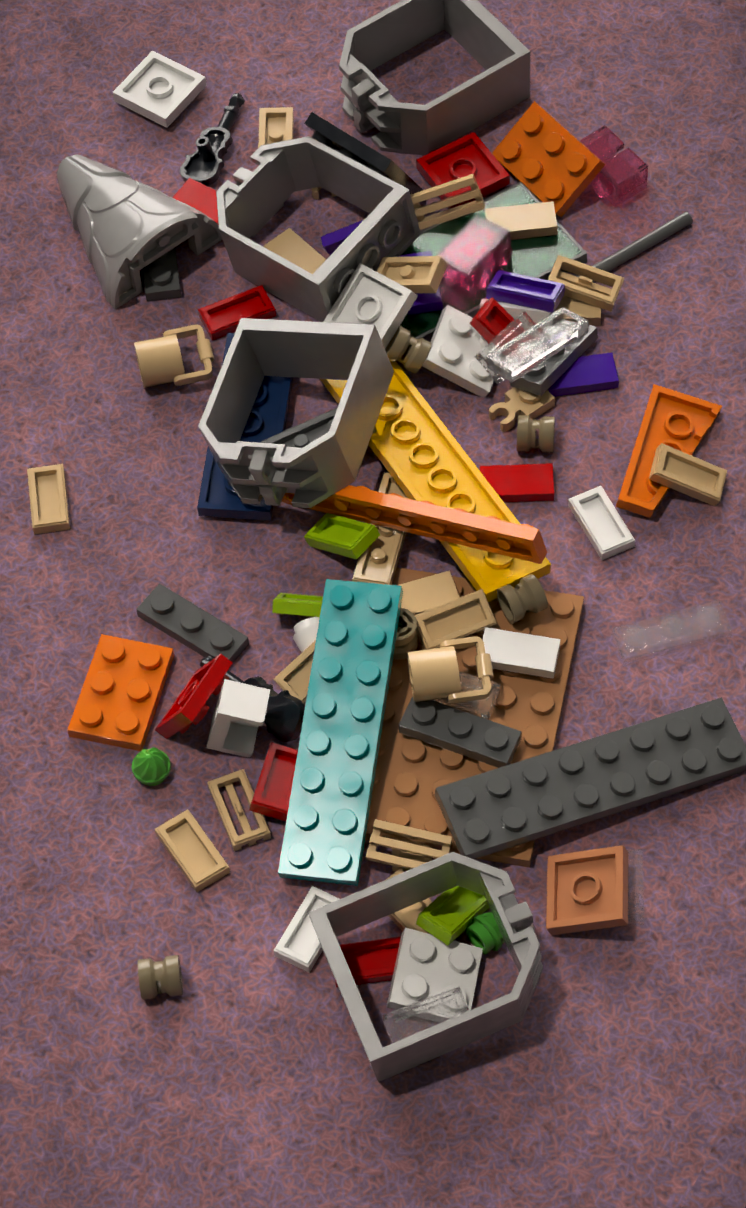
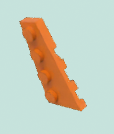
M653 384L615 507L651 518L670 489L649 479L656 448L663 443L693 455L720 414L722 406Z

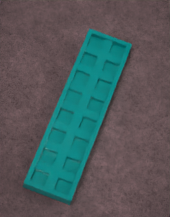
M326 579L278 868L280 878L358 886L402 603V586Z

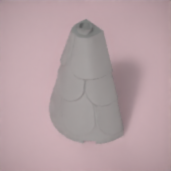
M78 154L66 157L59 164L57 171L58 184L73 228L80 234L89 263H92L106 301L115 310L143 292L139 270L187 239L189 248L197 256L222 240L219 225L213 219L153 187L133 180L125 172Z

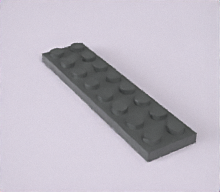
M721 697L437 787L434 795L460 855L477 859L746 771V745Z

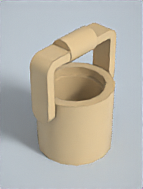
M198 324L167 330L163 333V337L134 342L144 388L174 382L176 386L208 380L213 375L211 362L214 361L211 343L209 339H205L203 328ZM197 335L198 341L196 345L200 362L204 364L205 370L185 374L178 339Z
M474 636L445 640L439 643L440 648L407 652L414 702L448 698L449 703L482 700L490 696V679L494 678L490 654L485 653L484 642L480 637ZM476 647L477 656H475L478 679L482 681L483 689L461 692L455 649Z

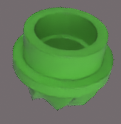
M155 747L142 749L132 762L134 777L139 782L148 786L162 783L171 770L169 757L166 753Z
M491 912L476 915L473 918V923L466 928V934L473 946L483 948L482 954H487L491 950L498 951L504 943L502 934Z

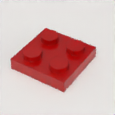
M475 132L416 159L417 170L431 187L474 174L482 197H485L510 184L508 172ZM467 186L439 197L442 200L470 191L471 187ZM475 198L449 206L448 208L451 209L475 201Z
M219 654L195 671L155 731L168 739L178 731L184 734L192 723L197 725L210 708L205 704L212 694L216 696L221 692L224 679H230L226 672L233 662L223 654Z

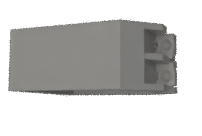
M401 0L347 30L339 64V70L343 73L341 92L345 95L342 110L352 121L354 120V126L361 133L374 127L381 131L371 137V141L381 151L426 155L451 143L530 97V50L478 0ZM444 29L486 69V71L426 105L398 102L371 72L376 67Z
M310 136L261 145L250 156L251 161L259 166L253 172L240 167L233 174L236 184L227 180L216 191L219 231L234 272L257 286L262 285L269 293L320 322L325 320L359 263L377 271L382 257L402 255L421 234L409 189ZM322 187L370 214L313 274L249 239L251 236L254 237L284 206V202L293 192Z
M240 319L198 427L222 474L243 503L260 504L263 497L266 505L279 506L285 493H295L291 502L293 507L312 508L355 482L394 373L376 326L374 324ZM264 376L347 380L329 432L305 447H286L285 444L240 441Z
M451 852L308 913L378 1082L523 1020L543 971L542 955L539 951L540 943L535 935L533 914L527 902L518 904L514 896L515 888L507 871ZM456 886L484 895L519 972L512 992L382 1047L336 937Z

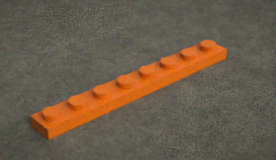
M348 485L312 508H308L542 564L547 554L540 530L529 524L520 525L502 521L495 516L485 517L468 513L460 508L451 509L435 505L429 501L403 498L395 493L386 494L373 491L365 486L356 487ZM285 493L282 502L292 505L291 502L295 493Z

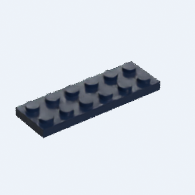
M227 333L223 362L235 333ZM264 376L240 441L261 443V441L285 431L293 377ZM209 447L207 448L197 506L198 516L271 521L273 505H266L263 497L260 504L243 503L222 474Z

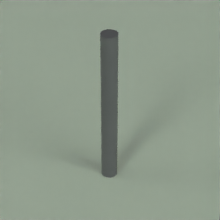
M684 212L599 261L592 267L610 272L691 225L693 219L688 212Z

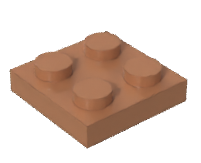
M623 845L548 856L546 929L551 935L628 925V851Z

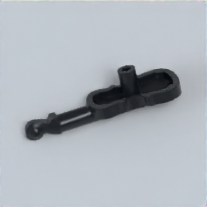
M234 93L231 96L229 105L225 106L224 114L218 126L203 130L200 137L196 140L197 150L193 154L185 156L186 160L180 167V175L184 182L191 178L209 186L218 180L221 169L224 167V162L221 158L228 152L227 149L233 141L230 130L238 118L239 107L245 102L241 94Z
M211 656L203 658L200 666H204L213 658ZM228 669L226 675L231 681L270 689L264 720L269 733L271 732L281 742H290L300 736L305 705L301 700L291 696L288 690L281 691L279 694L276 693L273 685L267 684L262 677H252L243 681Z

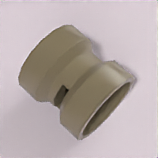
M399 326L385 350L390 361L403 363L406 370L415 374L426 360L432 343L423 338H414L409 330Z
M518 415L517 451L528 452L531 448H535L543 453H553L555 417L543 416L540 420L532 419L528 415ZM536 429H539V439H536Z
M533 574L521 578L519 584L515 587L507 584L497 589L500 607L508 621L512 624L522 620L526 612L538 613L548 608L547 598L542 585Z
M404 608L400 609L393 659L396 660L406 659L407 652L416 651L418 647L417 619L412 612Z
M179 955L166 956L163 961L156 962L150 958L138 960V977L142 1000L154 999L161 993H167L170 996L183 995Z

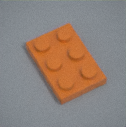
M535 101L492 152L494 157L542 202L554 201L555 214L559 217H562L606 165Z
M101 634L67 729L69 737L142 751L175 656L173 648Z

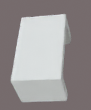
M224 679L213 714L206 748L238 756L251 757L258 726H262L265 720L270 689Z

